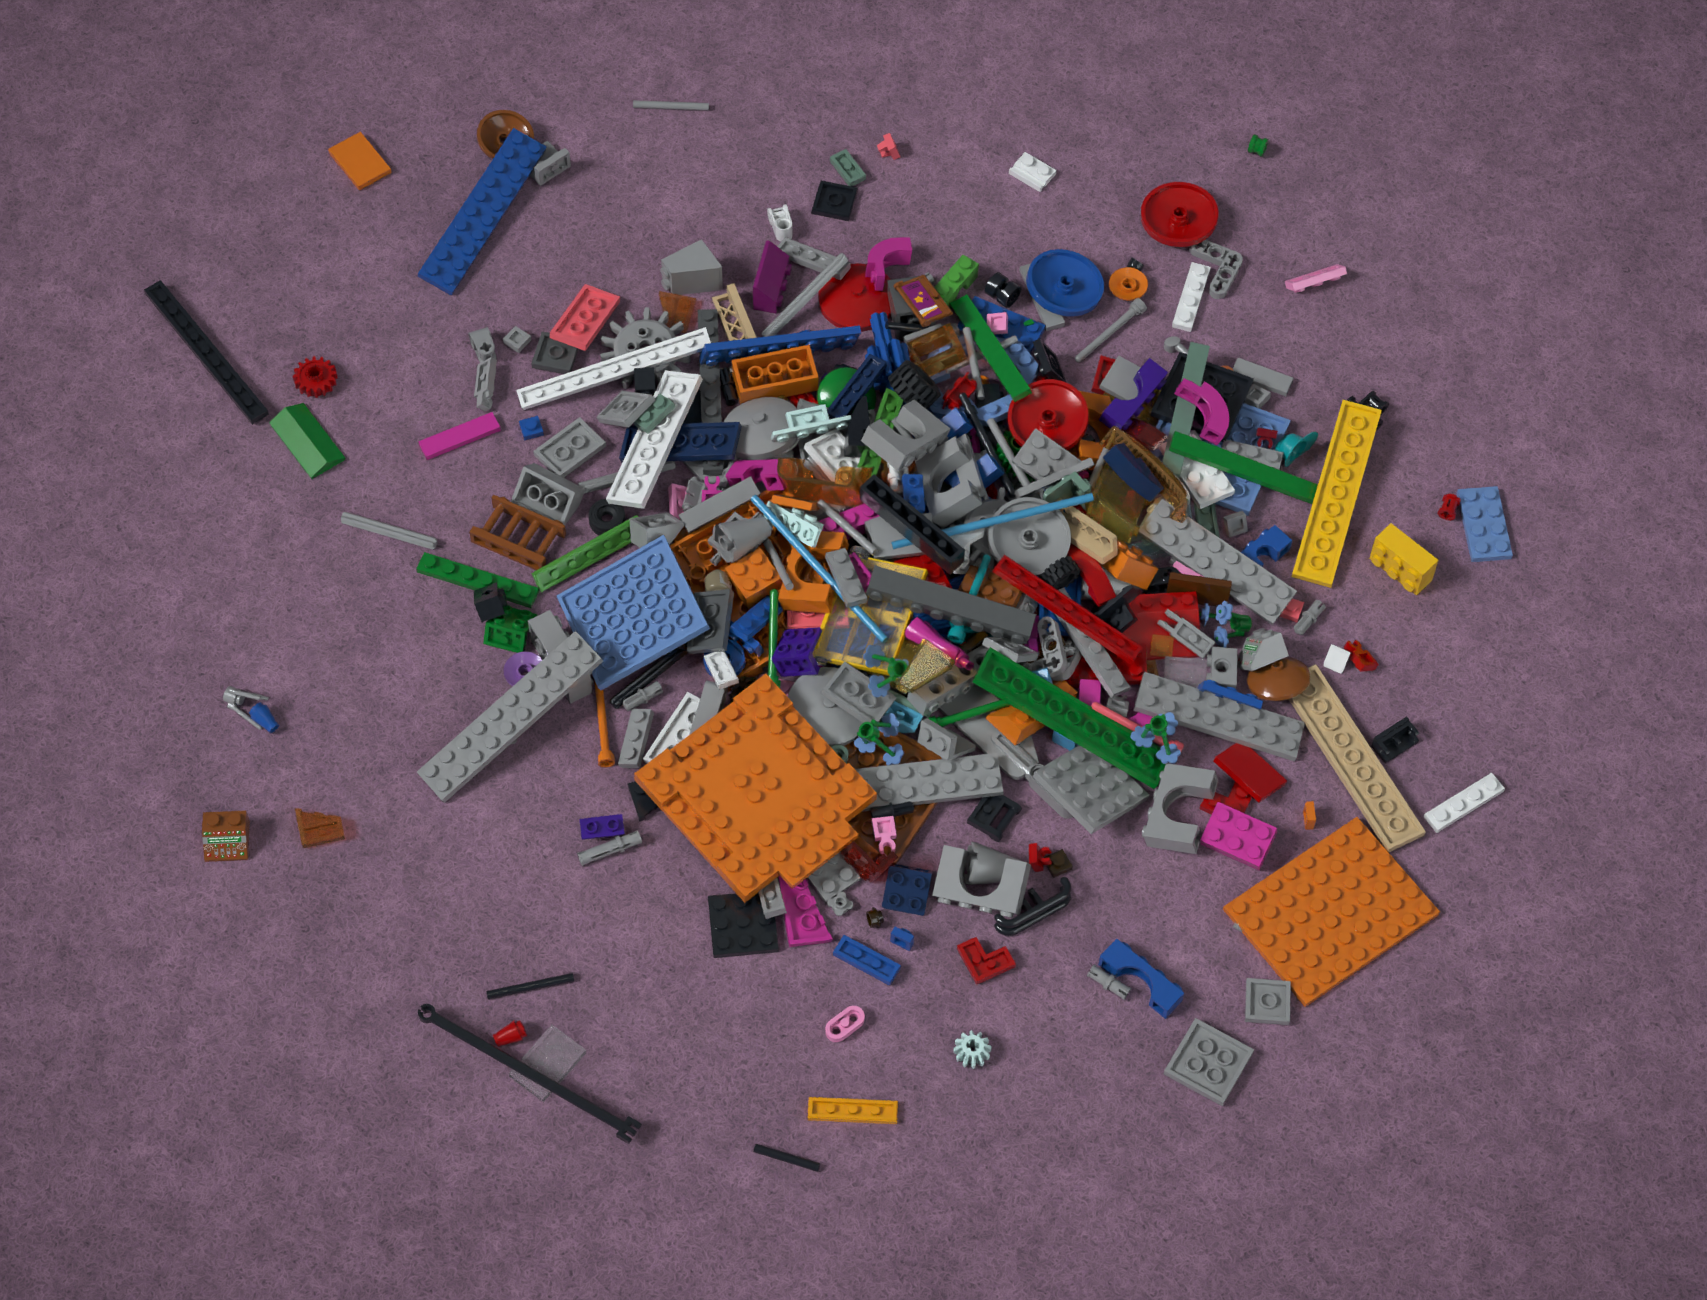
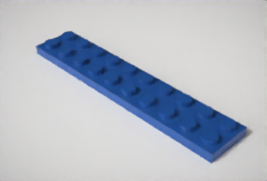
M515 128L512 129L418 272L417 277L449 295L453 294L534 167L543 156L547 148L545 145Z

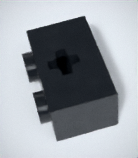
M497 582L474 590V605L481 622L505 614L507 597L504 589H499Z

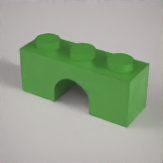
M962 255L934 287L950 309L952 308L950 303L956 300L960 289L963 287L967 290L978 278L979 263L965 255Z

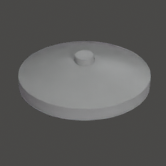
M761 397L749 400L733 409L724 422H740L742 426L735 456L745 460H764L775 457L789 449L798 439L797 436L779 443L778 441H772L771 435L773 431L789 428L785 414L786 412L797 410L796 407L781 398Z
M1034 497L1017 498L1004 504L993 517L1048 504L1049 502ZM1059 509L989 526L988 530L989 549L997 563L1006 555L1037 577H1041V574L1045 572L1046 568L1050 567V564H1054L1056 560H1060L1062 557L1065 558L1071 543V532L1068 522Z
M821 667L816 675H802L791 687L788 698L793 702V707L830 747L833 745L844 746L858 738L857 732H859V727L863 723L821 694L823 688L839 669L835 667Z

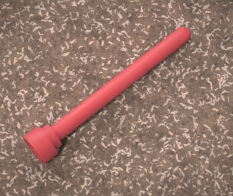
M1093 702L1091 705L1093 710L1132 731H1135L1137 726L1143 727L1098 702ZM1155 736L1153 742L1163 746L1162 737ZM1168 740L1169 744H1176L1177 749L1182 752L1183 743L1178 740Z

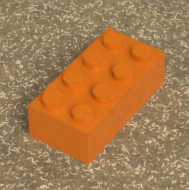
M810 345L732 360V374L740 405L761 397L783 398L818 391L819 377Z

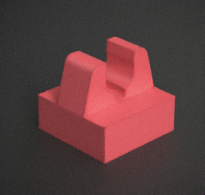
M891 134L883 135L884 141L877 145L882 158L892 156L893 160L900 158L899 151Z

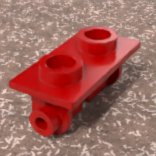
M969 372L956 380L952 390L948 389L942 398L944 400L942 409L947 405L951 411L955 407L959 409L963 405L959 395L966 393L969 398L977 389V382L968 379Z

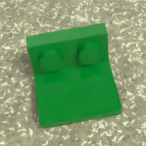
M510 605L505 606L504 615L486 621L483 644L516 653L525 652L527 633L529 631L528 620L538 616V614L532 613L529 610L512 608Z

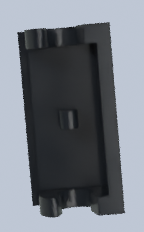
M1406 716L1375 736L1371 747L1386 764L1417 744L1419 739L1416 736L1419 732Z

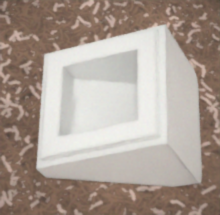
M1331 644L1323 666L1342 674L1348 663L1350 652Z

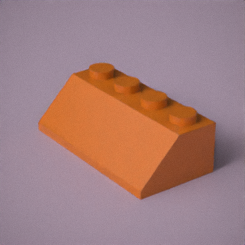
M1065 680L1052 681L1053 685L1076 698L1078 692ZM1012 705L997 709L986 716V719L1015 746L1045 726Z

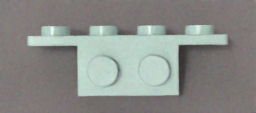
M825 404L786 412L785 416L789 428L773 431L771 440L781 443L788 441L792 437L804 438L815 432L817 434H824L829 429L843 430L848 427L851 415L829 420Z
M771 501L767 502L768 508L799 541L810 547H816L824 524L817 521L816 516L804 514L803 509L794 507L788 509Z

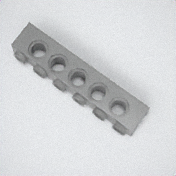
M981 645L967 653L969 660L974 663V667L971 670H967L964 667L958 668L955 664L950 663L910 687L907 700L924 716L929 712H935L941 705L952 702L958 695L966 694L976 685L972 681L989 648Z

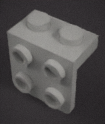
M928 718L921 720L918 743L926 747L927 750L933 751L942 759L948 761L975 751L976 745L952 730L944 729Z

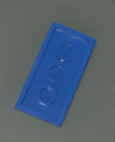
M974 296L972 302L986 323L987 314L1007 313L1008 333L996 334L995 336L1007 339L1015 335L1018 341L1031 354L1035 348L1033 341L1042 336L1046 325L1033 320L1034 324L1025 326L1024 322L1030 318ZM960 321L958 323L959 330L963 331V328L965 327Z

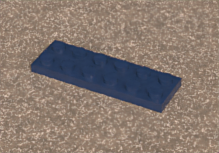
M740 422L682 424L666 462L735 459L742 429ZM635 425L626 428L619 456L621 463H623L638 430V427Z

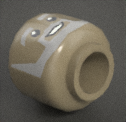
M714 570L706 575L704 580L705 592L725 589L732 590V583L726 572Z

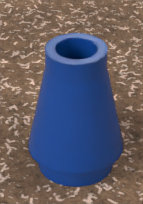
M259 702L249 711L251 719L269 733H273L278 729L279 724L266 704L264 705L262 702Z

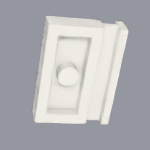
M1024 152L1015 162L1014 166L1009 169V174L1041 192L1042 188L1056 175V170Z

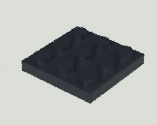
M736 893L708 896L713 958L779 952L775 917L765 918L759 893L746 903Z

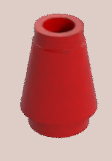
M514 1020L493 1034L498 1047L523 1041V1038L527 1036L521 1020L516 1022Z

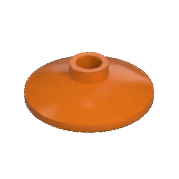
M1131 267L1120 268L1111 275L1109 288L1119 299L1132 301L1136 298H1141L1146 293L1148 280L1138 269Z

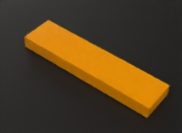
M809 1097L808 1100L809 1121L897 1124L898 1101Z

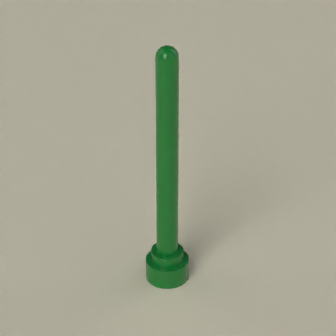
M772 589L770 591L768 676L781 689V680L777 676V669L771 659L777 648L778 591Z
M1001 699L943 718L932 716L928 719L943 727L1010 706V704Z

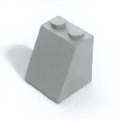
M702 239L661 259V284L666 291H670L672 296L720 291L723 289L722 266Z

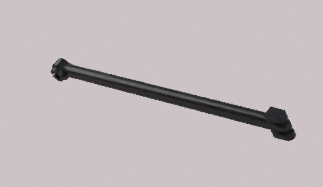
M423 1004L420 1006L421 1010L418 1009V1016L421 1022L437 1025L618 1130L616 1137L630 1144L632 1139L626 1133L634 1137L637 1131L631 1128V1126L636 1129H640L642 1126L640 1122L630 1116L623 1121L436 1013L433 1005ZM430 1013L431 1016L428 1017V1018H425V1017H424V1014Z

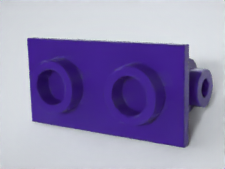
M622 814L579 819L582 840L625 835Z

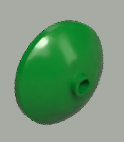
M844 367L828 373L818 387V404H825L829 408L857 369ZM872 386L865 395L867 396L868 410H873L876 404V393Z

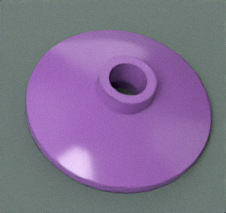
M519 652L512 655L504 665L506 681L511 686H514L525 676L521 675L523 672H530L542 659L532 652Z

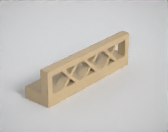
M735 284L727 285V293L712 297V301L717 309L728 340L757 338ZM729 299L730 305L726 309L721 307L718 302ZM728 314L736 317L734 324L725 320ZM734 329L742 332L743 335L740 339L732 337L731 334Z
M1073 506L1059 509L1068 522L1071 532V543L1101 564H1105L1118 555L1117 536Z

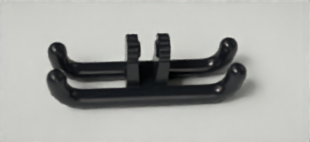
M1062 877L1060 879L1062 884L1060 892L1045 901L1040 898L1033 888L1029 889L1028 895L1035 906L1032 907L1024 898L1022 903L1024 912L1013 919H1006L1000 913H997L994 916L996 931L1004 936H1013L1065 908L1071 900V883L1069 879Z

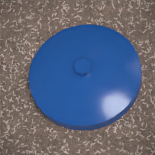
M1055 249L1041 253L1030 264L1026 276L1027 288L1033 299L1044 309L1062 316H1080L1089 313L1098 305L1104 291L1103 277L1096 265L1085 256L1070 250Z

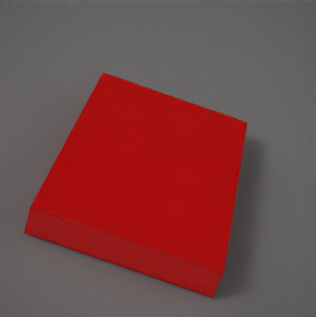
M1238 743L1215 756L1213 760L1258 803L1287 783V780L1252 748Z

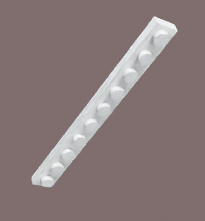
M705 327L516 391L522 409L526 410L634 374V368L656 367L701 352L704 344L711 343Z

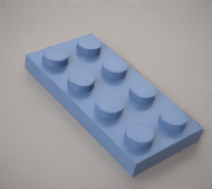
M1498 486L1458 489L1457 497L1461 500L1459 507L1471 562L1512 559L1513 554Z

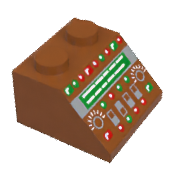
M247 811L203 812L202 838L205 862L248 860L250 821Z

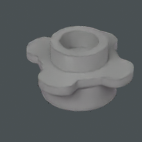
M839 892L836 897L830 898L827 901L828 906L832 907L836 916H842L853 908V902L846 898V893Z

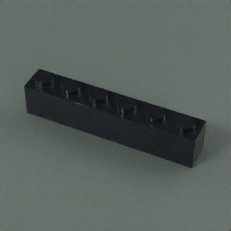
M875 474L860 486V500L951 575L965 562L964 548Z

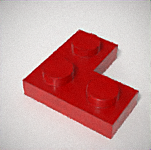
M1235 782L1228 797L1215 792L1213 799H1203L1199 809L1212 815L1217 802H1220L1245 814L1252 796Z
M977 937L957 945V951L976 985L1016 966L1006 946L986 954Z

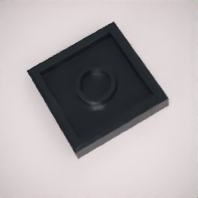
M821 180L811 214L849 221L858 188Z

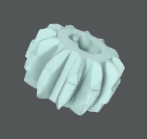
M972 1030L969 1032V1036L962 1033L961 1039L955 1040L956 1047L953 1050L954 1054H957V1062L963 1061L964 1067L970 1063L972 1069L975 1068L976 1063L982 1067L984 1060L988 1061L990 1058L991 1045H987L989 1043L988 1037L982 1038L981 1032L976 1036Z

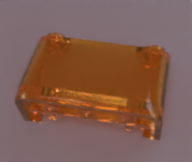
M778 458L777 472L792 497L815 502L822 499L827 504L848 507L864 504L860 500V486L871 477V467H841L837 470L835 482L812 479L813 470L805 467V459Z

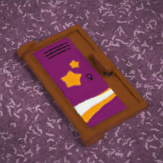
M925 275L905 282L899 281L893 286L918 318L922 327H927L931 325V322L953 314Z

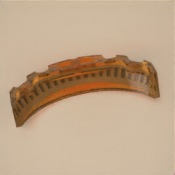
M1113 426L1099 444L1103 448L1111 450L1114 445L1125 443L1135 458L1141 457L1164 489L1160 494L1175 508L1170 518L1184 523L1188 518L1190 494L1185 485L1151 451L1118 427Z

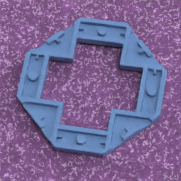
M964 334L951 339L949 342L931 348L923 371L929 375L935 384L951 378L950 373H946L944 364L968 354ZM996 337L999 342L1005 340V338ZM973 341L975 350H977V352H979V351H980L979 348L977 347V345H976L975 342ZM1020 341L1005 348L1004 350L1026 383H1033L1035 376L1039 372V364ZM941 391V396L928 408V411L938 419H942L951 411L948 405L942 409L944 403L942 398L944 395ZM1007 395L981 408H977L970 398L969 400L975 406L982 426H989L987 420L990 418H994L996 423L1008 418V409L1012 398L1010 395ZM962 405L959 410L964 413L965 408Z

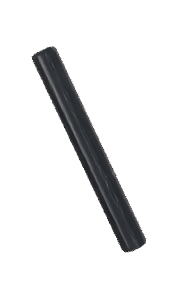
M677 648L670 651L610 699V704L615 709H618L623 705V700L637 693L638 689L646 687L689 652Z

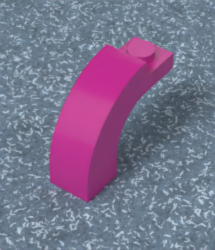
M910 237L886 239L876 244L870 250L865 277H871V282H874L876 291H883L885 281L884 269L886 267L910 265L912 255Z
M1184 378L1174 394L1200 409L1204 417V427L1199 437L1218 445L1225 436L1229 425V412L1224 399L1216 389L1205 381L1200 387Z

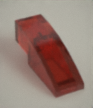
M1136 418L1130 419L1133 422L1126 431L1122 429L1138 445L1148 451L1156 450L1168 439L1167 435L1157 428Z

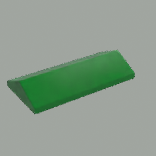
M304 403L285 407L269 422L311 479L346 460L345 456Z

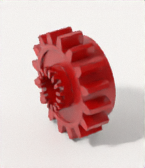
M313 356L311 361L305 358L304 364L299 362V368H294L293 380L295 387L300 390L301 394H307V397L315 396V398H318L321 395L325 396L328 391H333L332 386L337 385L336 379H338L335 365H331L330 360L324 362L323 357L316 360V357Z

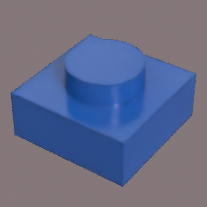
M538 416L519 420L524 441L544 436Z
M894 927L891 932L890 942L910 951L914 945V936L907 929Z

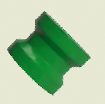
M1254 134L1250 141L1248 152H1255L1258 156L1263 157L1269 139H1261L1258 135Z

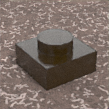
M1063 849L1044 857L1050 858L1052 864L1046 866L1053 878L1073 868Z

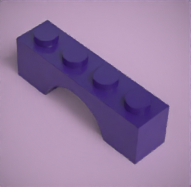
M1149 358L1133 379L1138 390L1137 397L1131 400L1115 398L1104 410L1099 421L1110 429L1113 426H1117L1119 429L1126 431L1133 422L1130 419L1133 416L1138 417L1144 409L1142 405L1145 402L1149 404L1156 395L1153 392L1156 389L1160 391L1167 382L1165 377L1168 372Z

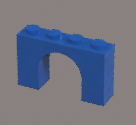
M956 407L940 420L950 428L947 435L948 440L953 437L959 438L974 428L965 414ZM988 453L976 461L985 489L1005 474L996 459ZM956 470L951 472L944 480L952 488L960 484Z

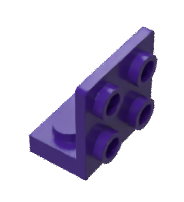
M820 627L788 629L783 632L771 658L781 677L818 674L820 667L812 653L822 633Z

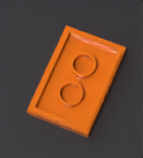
M361 131L328 149L331 157L358 190L392 173L391 168Z

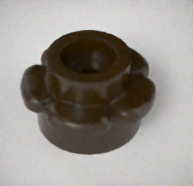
M875 907L866 912L870 928H879L881 923L884 922L882 912L880 910L877 911Z

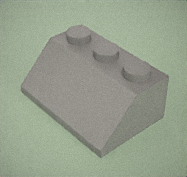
M532 463L523 467L511 502L551 520H558L563 525H566L579 507L585 488Z

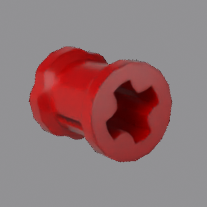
M1446 494L1442 499V508L1438 510L1437 514L1440 518L1451 521L1456 517L1455 510L1460 505L1461 500L1454 494Z

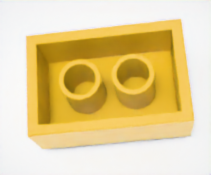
M1392 523L1375 538L1369 558L1376 567H1381L1391 579H1396L1408 592H1412L1416 596L1433 580L1439 561Z

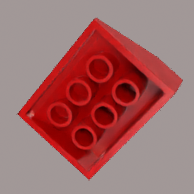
M1196 591L1140 594L1129 603L1138 620L1122 634L1137 644L1146 643L1147 660L1199 657L1157 624L1159 620H1163L1172 628L1176 626L1177 622L1165 614L1166 610L1169 609L1200 630Z

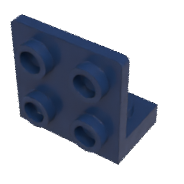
M891 863L889 865L882 908L923 916L934 871Z

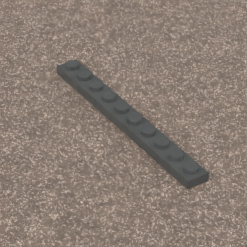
M717 309L698 310V330L706 327L711 343L719 342ZM699 360L700 375L703 379L700 384L701 423L722 422L719 362L716 365L707 366L706 363L700 365ZM703 460V475H722L724 470L723 460Z

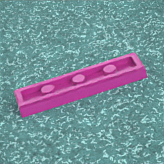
M490 412L418 441L426 460H429L499 432L501 429L493 412Z

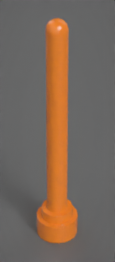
M594 680L601 744L598 765L602 768L612 767L615 765V756L609 749L604 690H600Z

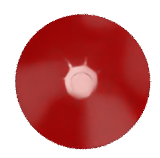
M1170 182L1156 187L1145 197L1141 207V222L1145 231L1156 241L1173 247H1188L1203 242L1214 232L1218 223L1219 211L1213 196L1202 187L1187 182Z
M850 264L851 268L841 280L832 277L818 291L819 308L823 316L838 328L860 326L861 332L872 330L870 319L873 313L877 312L880 314L885 312L888 319L891 316L887 281L891 279L885 274L883 291H876L874 282H871V277H865L867 264Z
M1045 379L1028 384L1032 393L1016 402L1012 400L1008 409V425L1014 440L1022 447L1036 428L1065 450L1074 447L1084 436L1089 423L1088 406L1083 395L1072 385L1060 380Z

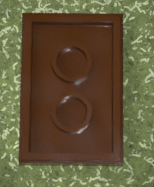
M1170 572L1166 593L1196 591L1198 604L1205 605V603H1208L1209 606L1217 607L1219 604L1222 605L1223 601L1228 602L1232 581Z

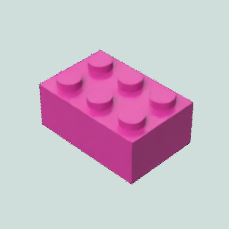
M1217 802L1200 839V845L1260 871L1277 834V828Z

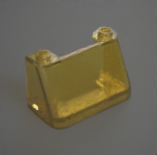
M1106 462L1092 492L1094 501L1089 502L1086 516L1115 534L1117 540L1130 544L1133 536L1137 537L1140 525H1137V521L1142 509L1150 506L1152 501L1149 502L1134 491Z
M895 631L881 650L885 653V657L889 651ZM904 638L897 659H907L909 665L901 678H896L895 681L889 683L890 687L896 688L904 694L907 692L913 693L951 670L956 662L926 639H923L917 645L913 641ZM867 671V674H869L870 676L882 675L885 679L890 677L888 675Z

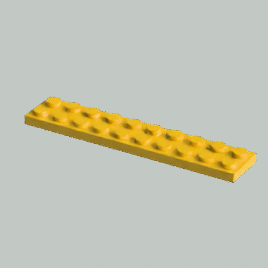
M1342 400L1291 577L1329 588L1332 587L1382 410Z

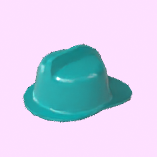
M1316 431L1311 432L1305 437L1294 433L1284 436L1275 445L1276 451L1283 452L1284 466L1288 467L1296 458L1308 451L1317 440L1318 433Z

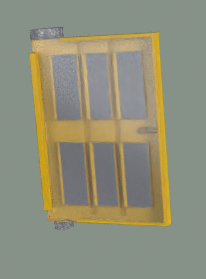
M852 546L849 555L855 552L871 574L875 565L925 580L928 574L927 569L870 558L871 554L860 546ZM833 591L835 597L831 613H825L820 627L822 633L812 653L817 664L821 666H826L827 663L842 665L844 662H847L855 669L890 676L887 671L888 662L880 661L879 667L868 668L863 655L866 653L868 645L881 646V651L885 653V657L897 659L905 638V630L910 624L914 612L905 607H894L889 602L872 600L867 596V602L859 606L889 638L885 643H881Z

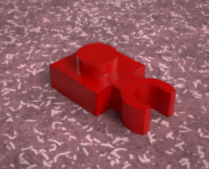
M1355 640L1353 644L1347 641L1344 649L1350 652L1349 658L1360 672L1373 671L1378 667L1377 661L1368 650L1361 648L1362 646L1358 640Z

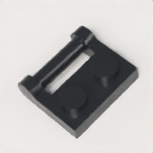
M1004 795L983 797L967 819V824L987 834L994 841L1000 842L1003 832L1014 816L1020 813L1022 807ZM1003 807L1008 808V812L997 828L991 827Z

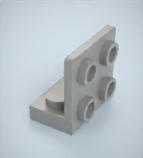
M548 141L543 143L547 147L546 151L530 174L540 186L571 167L570 152L566 148L557 151Z

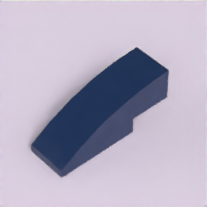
M1125 443L1114 445L1103 457L1127 485L1149 502L1153 501L1164 489L1141 457L1135 458Z

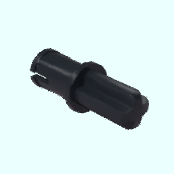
M728 367L720 368L722 384L720 389L724 393L726 405L733 406L738 403L735 382L732 381Z
M911 801L893 805L890 802L889 805L871 808L872 818L893 816L895 819V816L914 812V805Z

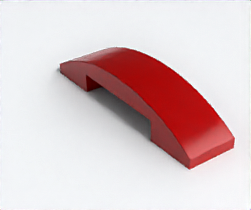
M1070 543L1067 556L1071 557L1080 568V576L1089 587V595L1098 607L1105 605L1110 599L1116 597L1107 575L1097 560Z

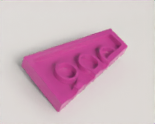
M781 876L777 877L787 911L783 915L789 947L832 942V936L825 926L823 916L820 915L816 906L817 903L814 896L811 895L806 879L792 889Z

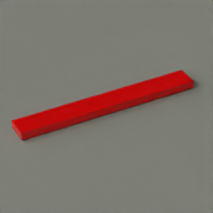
M1006 555L994 567L993 573L1130 665H1132L1143 649L1142 646Z

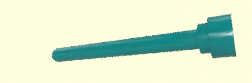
M986 554L983 556L969 594L977 596L991 561L990 555ZM953 626L949 630L947 639L953 643L962 644L966 636L964 633L965 626Z

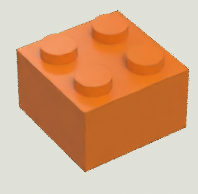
M1117 540L1118 555L1101 565L1116 579L1147 590L1158 568L1153 564V560L1150 557L1142 555L1143 551L1136 546L1130 548L1126 543Z
M761 548L725 567V572L731 580L733 589L748 610L753 608L767 595L770 596L772 589L777 591L781 589L782 580Z

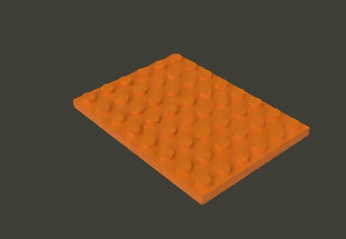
M1355 817L1223 907L1224 912L1234 923L1236 922L1245 937L1282 981H1291L1290 990L1304 1007L1314 1002L1440 914L1437 907L1358 817Z

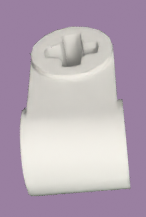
M785 204L781 208H768V219L777 240L782 241L785 237L792 239V220L788 206Z

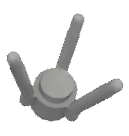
M232 686L227 687L223 695V701L228 703L227 708L234 710L253 726L261 730L262 726L253 721L251 717L236 706L242 705L245 697L266 701L269 698Z

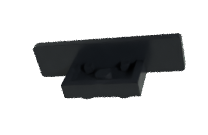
M1132 584L1126 586L1119 595L1110 599L1100 611L1093 614L1123 633L1138 620L1129 603L1143 591L1140 587Z

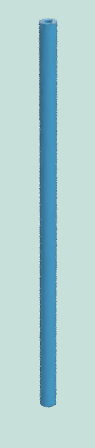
M1089 493L942 529V531L948 536L1091 502L1094 501L1093 494ZM907 538L891 542L893 549L913 545Z
M757 495L752 496L751 501L843 600L835 579ZM859 605L849 607L881 643H885L889 639Z

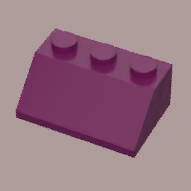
M768 240L765 242L753 285V310L776 314L778 307H782L784 296L782 292L787 290L788 280H786V277L791 275L792 264H789V255Z

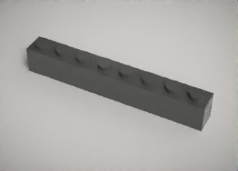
M876 565L872 571L866 591V596H869L872 600L889 602L894 607H905L914 613H925L934 619L948 620L957 626L971 627L974 631H984L996 638L1004 637L1016 644H1027L1036 614Z

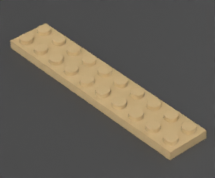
M1318 666L1309 667L1310 683L1301 694L1290 698L1289 701L1302 721L1305 722L1304 724L1384 848L1391 852L1423 837L1426 833Z

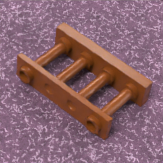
M493 494L491 499L495 509L483 528L476 526L471 528L469 532L471 542L534 570L545 566L546 558L544 554L556 535L565 539V525L558 520H551L514 504L505 497H498ZM502 512L513 516L501 536L490 533ZM520 520L531 524L519 543L515 544L508 541ZM538 528L548 531L537 551L533 552L526 549Z

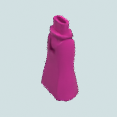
M916 617L906 628L904 637L932 650L946 661L955 664L956 667H964L967 670H971L974 667V663L969 660L966 652L944 639L929 622Z

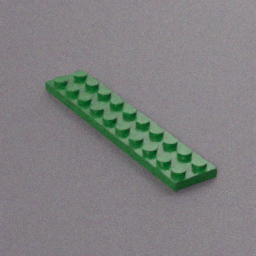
M991 647L988 649L972 681L973 683L1153 789L1158 786L1161 779L1159 777L1160 772L1164 771L1166 765L1156 757V753L1161 750L1160 747L1153 743L1149 748H1145L1143 745L1141 747L1136 746V741H1133L1130 737L1133 731L1098 713L1091 706Z

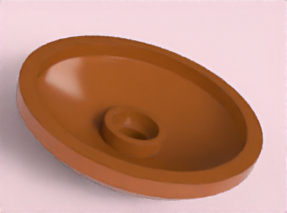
M496 110L484 116L477 128V142L481 150L493 159L503 144L501 141L506 140L513 128L534 139V132L528 120L519 113L511 110Z
M1287 656L1254 671H1249L1247 676L1248 688L1254 695L1265 700H1287L1301 694L1308 687L1310 671L1300 660Z

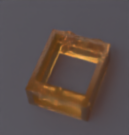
M950 323L907 342L910 349L911 362L918 365L929 377L967 360L962 344ZM951 343L952 348L921 362L919 357Z

